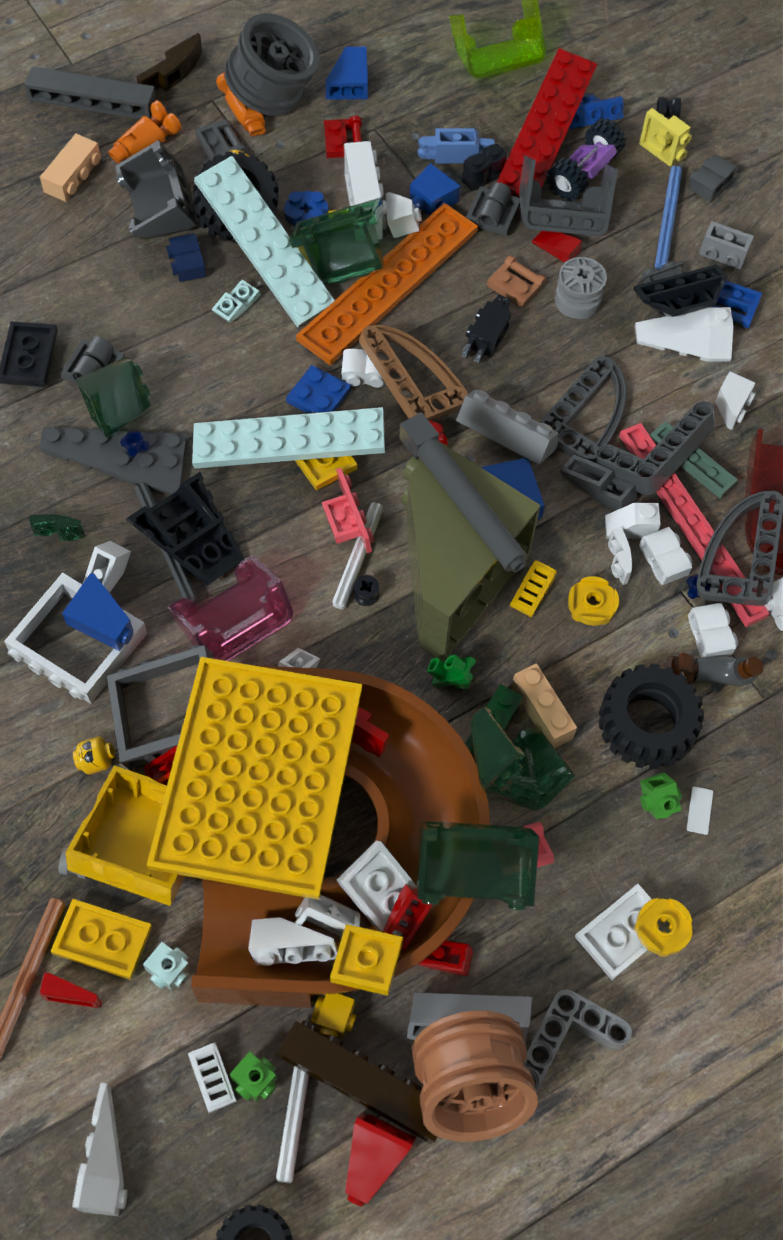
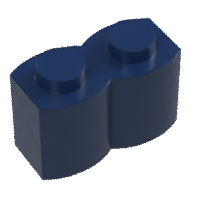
M191 233L169 238L170 245L166 246L168 258L174 261L170 262L173 276L178 275L179 282L206 277L205 266L196 234Z

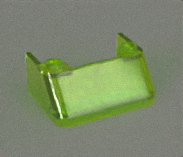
M522 0L524 18L513 23L511 40L477 49L474 38L467 34L464 14L449 15L455 50L471 77L484 78L536 64L545 58L546 48L538 0Z

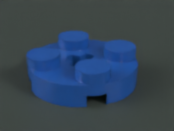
M292 192L289 194V199L284 206L285 219L288 223L294 224V228L298 230H315L319 228V224L327 221L328 204L321 192ZM304 209H309L308 213H304Z

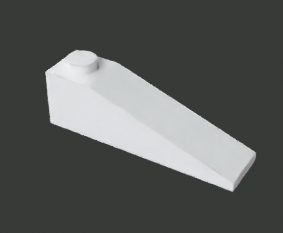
M730 307L706 308L676 317L665 316L635 323L637 344L659 350L671 349L679 351V355L687 356V354L699 356L700 360L707 362L731 361L733 320Z
M100 1083L92 1116V1126H96L95 1133L91 1132L87 1136L85 1147L88 1162L87 1164L81 1163L72 1207L85 1213L119 1216L120 1209H124L126 1205L127 1190L123 1189L124 1180L111 1088L107 1083Z

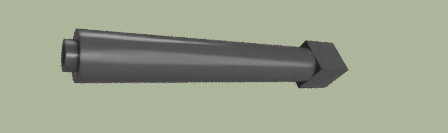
M421 412L400 423L399 438L416 460L421 459L507 572L521 570L526 565L527 553L440 443L439 433Z

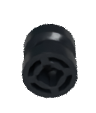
M658 97L656 111L664 117L671 118L676 116L679 118L681 98L673 97L672 99H667L666 97Z

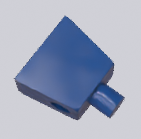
M431 163L410 185V199L414 207L419 208V210L422 209L429 216L444 203L452 206L459 202L460 185Z

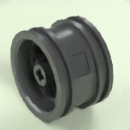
M257 14L245 23L239 35L238 45L231 51L224 68L225 79L231 92L248 108L265 115H284L295 108L303 95L304 86L309 83L318 68L319 53L310 35L292 20L276 14Z

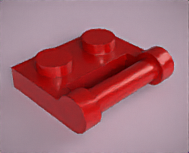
M355 115L350 117V119L324 120L327 158L344 157V143H347L346 130H352L353 143L362 142L360 129L362 127V119L360 116Z

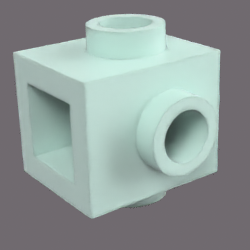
M163 942L159 944L143 964L146 971L152 975L150 980L162 990L167 987L173 992L177 986L179 988L182 987L190 976L189 971L191 968L187 962L189 957L176 947L172 950Z

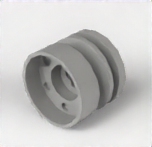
M575 257L566 261L561 266L554 298L556 307L569 318L587 319L595 315L600 309L607 280L606 270L599 262L587 257Z

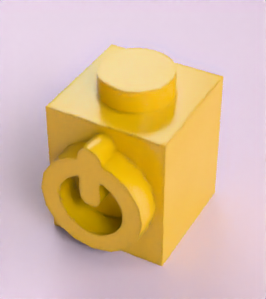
M338 993L318 997L311 1023L316 1024L318 1030H321L320 1035L326 1038L328 1034L336 1038L337 1036L344 1038L346 1031H352L356 1015L352 1014L355 999Z

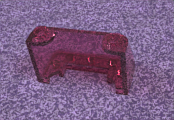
M253 555L243 560L236 567L235 577L238 583L197 608L188 598L179 599L167 606L171 616L192 645H205L213 653L214 659L224 661L233 659L287 625L293 617V609L282 581Z

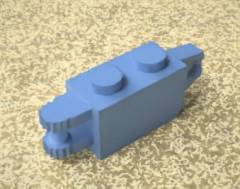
M435 128V136H424L419 139L418 156L424 159H435V163H464L469 156L481 153L484 148L495 143L494 139L479 138L478 131L474 128Z

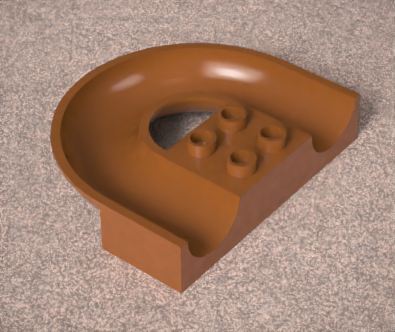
M253 665L362 684L359 707L372 714L371 724L390 735L386 750L380 758L365 751L361 746L351 741L345 777L359 784L369 795L375 806L378 819L375 841L383 843L421 891L427 893L434 901L406 950L400 951L394 977H397L422 962L442 945L465 917L476 897L485 872L491 833L490 810L480 771L469 749L446 719L419 697L391 682L353 671ZM342 874L323 879L320 895L359 912L360 927L377 931L336 881ZM202 879L204 894L202 941L198 967L195 975H192L191 988L198 1002L311 1008L312 994H337L360 990L331 983L330 976L335 959L324 962L304 961L297 964L278 963L270 966L255 964L248 949L252 920L280 917L295 923L297 920L295 912L305 897ZM307 920L303 922L301 926L334 938L339 949L341 943L339 935Z

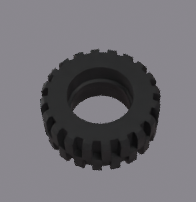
M229 151L224 156H221V154L213 156V161L207 160L203 164V168L198 170L196 176L233 156L272 213L276 216L279 199L278 183L275 181L274 173L271 170L268 171V165L263 161L259 163L257 157L253 155L250 157L245 156V152L239 151V154H233V151ZM194 182L193 206L196 218L200 219V225L204 229L208 227V233L213 237L217 234L222 241L226 242L227 239H232L233 243H237Z
M644 664L636 665L634 671L628 668L621 673V676H616L611 682L610 687L607 688L599 711V729L604 730L602 733L604 742L611 743L609 748L614 755L617 753L621 754V760L627 764L630 760L636 763L635 767L642 769L644 765H649L650 769H659L662 763L664 767H669L674 764L675 760L680 761L686 756L701 732L704 719V710L700 709L703 705L702 699L699 695L695 696L697 691L692 683L688 685L685 682L687 678L681 673L679 675L672 673L674 670L666 666L665 670L660 669L658 664H651L649 668H645ZM638 700L657 702L665 707L672 716L674 728L660 734L646 732L633 723L629 717L627 707Z

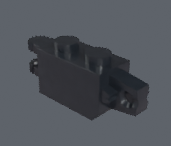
M498 294L493 302L487 301L484 308L478 310L475 324H470L466 332L468 341L462 352L463 357L467 358L472 350L477 351L475 362L481 363L485 355L493 357L509 329V319L511 317L509 306L511 299Z

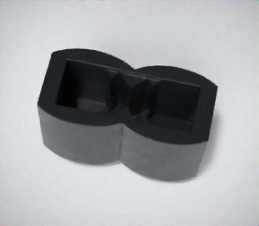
M492 144L484 148L481 153L469 156L463 163L462 182L471 191L478 190L480 186L484 187L488 181L498 179L506 163L507 152L498 144Z

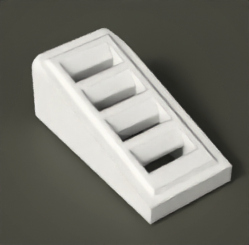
M216 1043L188 1053L208 1113L237 1102ZM214 1055L215 1059L201 1065L198 1064V1060ZM218 1066L219 1071L205 1077L202 1076V1072ZM222 1078L223 1083L209 1089L206 1088L205 1084ZM226 1089L227 1095L211 1101L210 1095Z

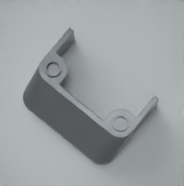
M524 155L519 195L521 220L527 228L600 236L607 231L618 174L617 168L605 164L602 185L588 187L583 193L582 203L542 199L541 186L537 181L533 180L536 160Z

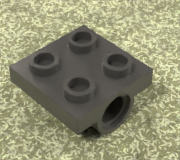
M494 183L490 189L480 186L466 218L478 225V228L507 236L520 207V198L511 196L510 188L503 183Z
M96 336L92 341L82 339L61 372L62 379L105 394L126 360L125 354L114 350L112 344L102 337Z

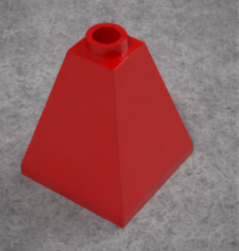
M363 1111L354 1123L345 1193L348 1194L347 1200L361 1207L364 1206V1203L368 1204L410 1151L417 1137Z

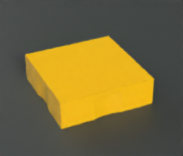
M114 765L97 795L92 811L83 820L65 852L67 870L171 906L186 876L151 870L146 866L167 785Z

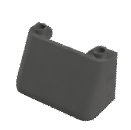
M159 140L115 166L118 184L130 192L136 217L130 219L129 230L134 237L146 239L191 230L198 226L199 223L194 213L193 201L184 170L179 161Z

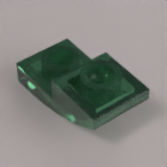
M51 514L29 515L34 536H50L51 534L58 533L60 541H75L78 538L85 537L80 520Z

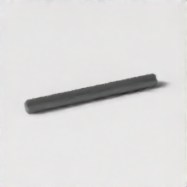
M146 483L135 486V491L142 508L146 506L149 509L156 505ZM161 549L186 606L196 605L199 602L198 596L185 567Z

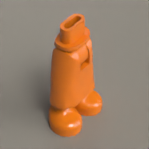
M225 72L220 74L216 79L218 89L226 94L225 100L237 120L246 131H249L250 136L264 134L266 129L264 127L265 120L263 114L248 108L240 102L228 87Z
M155 101L151 104L152 117L149 119L147 116H143L113 144L114 147L108 151V154L119 164L159 140L163 143L166 140V136L175 135L182 131L180 121L173 113L167 115L164 106L159 101Z

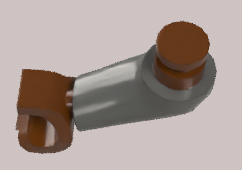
M682 652L679 654V657L668 656L667 661L663 663L664 670L667 666L674 669L672 673L684 675L687 678L685 682L688 685L694 680L696 682L745 686L752 683L755 677L763 671L761 660L754 656L748 659L745 657L696 658L694 661L693 656Z

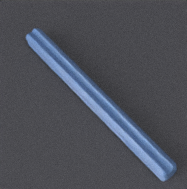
M672 166L669 175L655 261L656 269H663L662 266L668 263L683 170L680 166Z

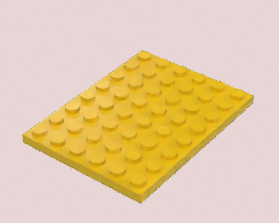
M200 657L148 857L147 868L319 900L362 692V684Z

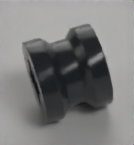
M370 575L361 576L354 583V598L359 605H374L379 598V583L377 579Z

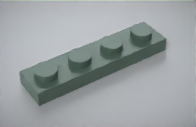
M665 421L650 434V437L657 445L673 427ZM698 447L680 465L720 499L738 482V479Z

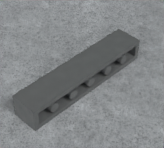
M33 66L24 84L28 101L141 119L143 116H147L150 119L152 117L151 104L157 101L154 86Z

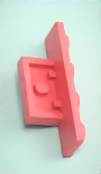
M338 468L336 471L343 496L322 502L323 510L337 544L361 537L367 554L371 553L370 543L374 542L373 534L370 528L366 529L364 526L367 524L363 510L358 511L357 509L360 505L356 493H351L350 491L352 484L349 475L344 476L342 469Z

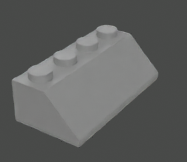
M473 390L465 396L456 420L459 423L539 465L556 451L558 447V432L552 430V427L548 424L539 423L531 419L527 413L518 412L510 408L509 404L503 401H496L482 390Z

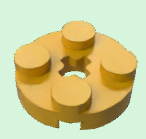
M589 576L581 579L580 582L571 587L568 596V608L572 618L577 622L592 626L608 624L616 614L619 605V595L616 589L613 590L608 585L609 582L600 577ZM595 597V600L600 602V604L591 605L587 600Z
M655 898L648 901L639 911L634 927L642 945L661 957H667L682 951L690 942L693 933L692 918L689 911L683 904L670 898L668 900ZM660 920L662 923L668 921L670 923L668 928L671 932H661L658 929L659 924L657 921Z

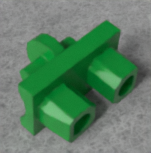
M456 654L450 655L446 661H442L439 658L431 659L427 672L434 676L432 685L436 688L454 685L457 689H467L473 679L470 669L475 665L476 660L472 657L460 658Z

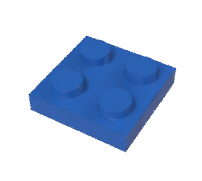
M311 365L288 394L286 402L307 414L334 412L350 393L351 385Z

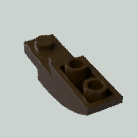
M196 33L165 51L166 59L137 75V84L154 86L155 90L161 87L165 92L177 85L190 73L201 56L202 44L200 34Z

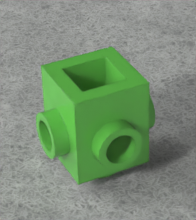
M665 772L640 780L643 794L640 797V801L646 812H650L656 819L668 818L673 813L681 811L679 801L682 799L681 791L676 782Z
M250 1051L230 1073L231 1079L238 1085L235 1090L247 1101L251 1098L257 1103L261 1098L266 1100L277 1088L274 1084L277 1081V1077L273 1073L276 1070L274 1065L265 1057L259 1060ZM254 1077H260L258 1081L252 1082Z

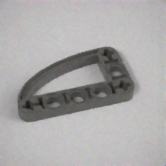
M599 356L594 359L540 421V423H545L549 426L553 424V421L556 422L552 430L558 432L557 448L572 457L575 454L596 463V450L602 445L610 444L619 426L626 400L625 379L619 366L606 356ZM605 366L606 368H603L598 375V369ZM610 378L615 389V407L605 431L598 442L595 443L568 425ZM591 379L596 385L587 386L583 381ZM578 394L582 397V400L578 402L573 401L570 396ZM564 409L569 412V415L562 417L557 414V411ZM571 437L575 440V443L568 445L562 439ZM589 451L592 452V454H589L588 456L584 454L588 453Z
M763 491L753 494L739 502L723 518L712 535L701 562L697 579V593L699 597L708 601L764 606L771 600L783 518L782 494L776 491ZM771 500L776 501L774 514L769 513ZM760 507L750 579L710 575L718 551L730 530L744 515ZM766 521H773L777 526L775 529L768 531L762 525ZM763 543H769L774 548L771 552L764 553L760 551L759 546ZM765 565L771 571L767 575H759L756 572V568ZM708 583L712 584V588L710 589V591L707 592L705 591V587ZM759 583H764L762 597H757L756 594ZM720 584H723V586H722V592H723V594L719 593ZM731 585H737L741 588V592L738 595H730L726 590Z

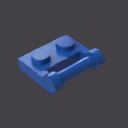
M726 281L717 303L746 312L747 314L743 315L731 310L732 320L743 324L742 327L749 328L762 293Z

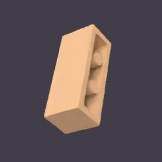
M75 134L40 176L44 193L65 202L71 195L75 194L78 186L83 180L87 179L91 170L101 160L98 143Z
M536 663L515 673L511 687L513 691L523 695L521 704L549 749L553 750L573 740L577 726L538 664Z

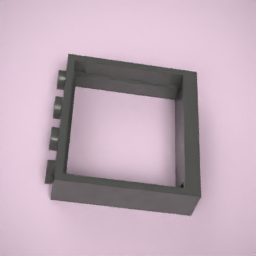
M205 645L192 646L187 651L180 653H170L165 655L164 658L155 661H144L139 666L130 669H119L116 673L107 676L120 763L129 770L143 767L177 746L180 734L132 748L123 688L199 664L200 657L214 659L213 653Z

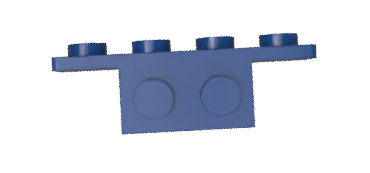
M592 93L584 94L569 129L592 125L601 118H604V120L607 118L610 121L623 118V98L618 96L601 100Z

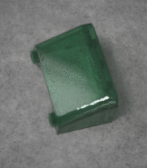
M483 707L473 715L470 723L480 786L488 795L536 811L544 808L576 775L543 732L533 728L524 729L518 733L515 740H511L497 723L495 713Z
M420 821L417 899H422V903L430 905L439 904V900L445 899V896L497 899L509 904L508 908L513 910H525L526 906H534L539 836L532 829L525 827Z

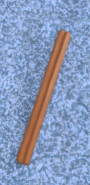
M51 898L0 1016V1060L64 910L65 903L60 899Z

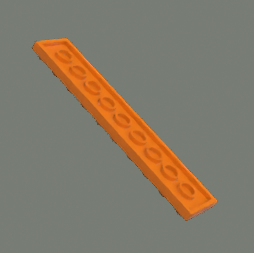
M444 203L419 225L418 232L411 233L304 327L296 335V341L331 366L343 355L344 350L351 348L359 340L365 327L376 325L477 233L478 225Z

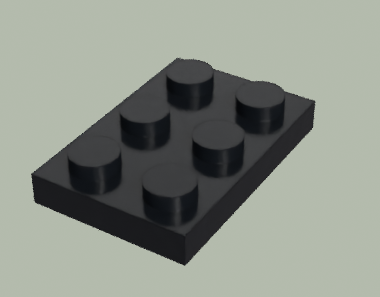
M10 321L0 363V384L46 387L58 333L57 325Z

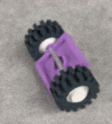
M604 118L597 120L586 131L584 139H586L585 145H581L569 158L563 157L559 159L547 171V184H551L549 188L551 191L553 189L556 191L554 193L556 196L559 194L562 200L565 198L566 201H570V199L571 201L575 200L586 189L588 179L596 177L605 164L612 161L626 145V138H623L624 132L619 131L621 127L615 126L616 122L612 121L610 123V119L607 118L605 120Z

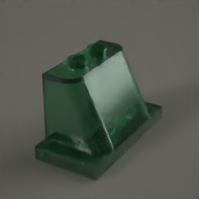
M381 197L297 222L289 239L292 248L304 247L311 267L323 285L333 282L343 283L351 277H364L372 271L383 268L384 261L375 224H378L384 206Z

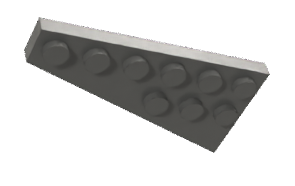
M43 427L40 450L42 453L65 461H75L88 469L92 467L101 470L103 474L134 485L146 483L152 491L171 495L182 484L187 436L182 433Z

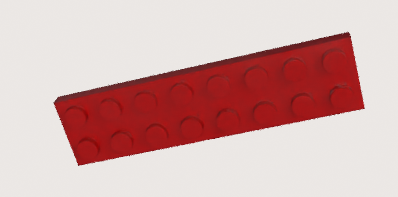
M558 48L497 183L507 185L511 190V195L520 198L519 188L524 155L536 160L533 180L540 184L541 189L543 188L547 179V171L552 167L596 70L597 63Z

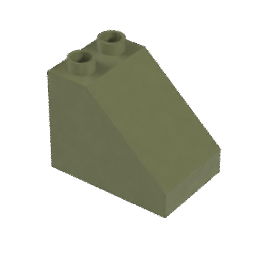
M441 443L529 557L541 505ZM412 456L403 471V478L408 480V487L403 494L401 503L407 506L406 535L418 641L420 647L436 658L445 661L516 572H507L421 459L416 460Z

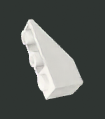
M280 917L252 920L248 949L256 965L297 964L304 961L324 962L336 959L338 948L334 938Z

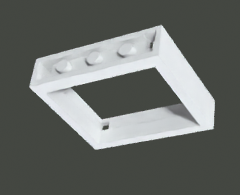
M62 573L4 642L9 650L7 653L14 657L15 661H24L28 664L29 669L37 675L43 673L49 677L48 680L56 687L61 688L63 686L69 690V693L75 699H84L91 704L108 684L107 676L116 673L147 635V630L143 621L123 610L130 619L133 628L132 639L127 645L124 644L120 651L113 649L86 684L23 645L64 594L73 598L82 586L81 583Z

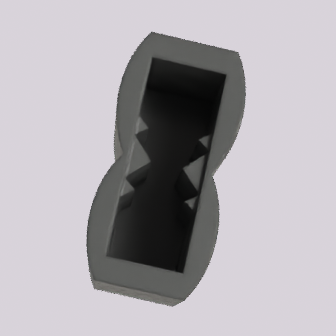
M717 154L707 158L702 167L691 174L689 189L711 202L733 181L738 167Z

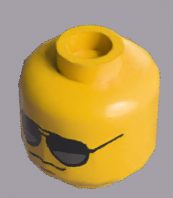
M100 736L79 742L76 750L73 751L75 766L79 771H83L88 775L108 770L112 765V758H115V749L112 743H107Z

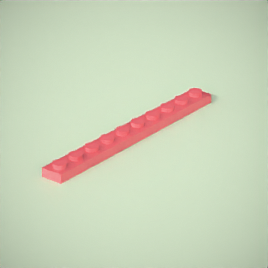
M641 423L620 431V439L633 455L644 459L656 447V444ZM674 472L656 493L702 561L714 530ZM722 544L714 561L711 575L745 578ZM731 585L726 591L730 595H738L741 592V588L737 585ZM730 603L745 627L766 619L770 614L765 606Z

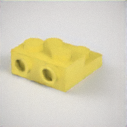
M651 108L646 112L639 144L672 167L678 161H683L688 153L685 150V146L692 138V135L689 134L690 126L676 116L668 120Z

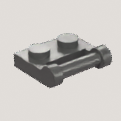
M228 119L195 130L197 140L211 161H213V156L217 154L224 156L226 152L231 150H241L246 154L248 153L246 146L241 144L233 131L232 123ZM221 132L226 134V136L232 144V147L229 148L224 138L222 137Z

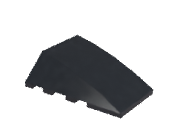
M198 472L184 481L176 492L149 509L144 506L127 517L126 521L208 586L245 559L231 531H227L223 523L225 519L221 511H217L212 501L214 498L210 490H207L203 483L204 478L201 472Z

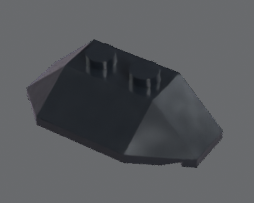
M716 264L636 285L633 290L643 303L661 315L676 317L716 306L727 281V275Z

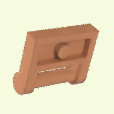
M509 255L504 264L487 280V286L505 298L511 299V302L523 309L544 287L547 278L542 274L537 275L518 263L515 257ZM511 269L533 282V284H528L509 271Z

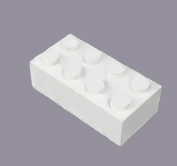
M370 141L344 143V174L356 242L382 239L383 229H386V218L383 216V214H387L386 201L381 199L383 197V185L378 182L380 180V169L375 166L377 164L376 150H372Z

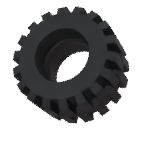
M259 1204L257 1206L245 1205L240 1210L238 1208L234 1210L230 1217H226L223 1220V1225L216 1234L217 1240H238L244 1231L250 1228H261L270 1235L272 1240H293L290 1229L283 1217L272 1208L269 1209Z

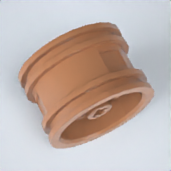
M493 1011L460 1012L443 1017L430 1024L414 1040L412 1056L415 1074L424 1086L420 1094L423 1122L428 1131L435 1136L458 1142L492 1139L517 1129L534 1114L538 1106V1096L535 1090L534 1079L530 1071L524 1067L527 1051L523 1032L519 1024L511 1017Z

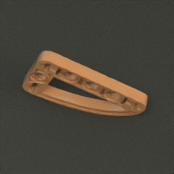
M370 325L363 329L359 342L408 419L422 412L428 421H433L461 409L465 396L468 395L466 389L448 366L428 347L409 334L390 326ZM387 341L401 346L416 356L441 380L447 389L424 398ZM377 353L386 354L388 360H381ZM389 372H397L400 375V379L392 378ZM408 390L412 393L413 397L407 398L401 391ZM433 402H440L444 409L435 408Z

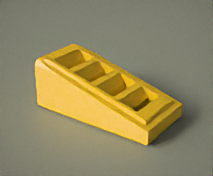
M535 560L512 599L510 607L532 618L554 582L557 571ZM531 580L534 581V582H536V583H538V584H540V585L542 586V588H540V587L536 586L535 584L531 583ZM527 589V590H529V591H531V592L537 594V597H535L534 595H532V594L526 592L525 590ZM522 597L532 602V606L521 601L520 598Z

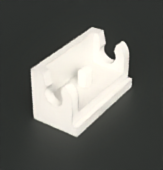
M320 895L319 900L305 897L295 912V917L297 918L295 924L302 925L307 920L339 935L341 939L346 924L360 927L359 912Z

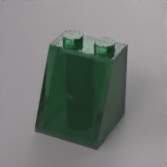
M129 357L75 379L92 421L106 438L151 406L148 399L151 396L150 391L145 383L142 384L140 378L143 376L139 364L137 362L133 363Z

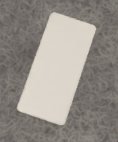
M692 787L687 831L704 835L708 834L713 798L712 790Z

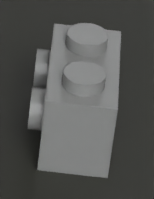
M712 221L704 237L699 255L741 270L754 236Z

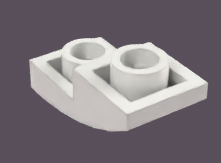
M619 527L612 530L608 546L611 553L615 555L611 565L612 573L616 578L620 579L622 585L628 583L631 575L632 557L625 533Z

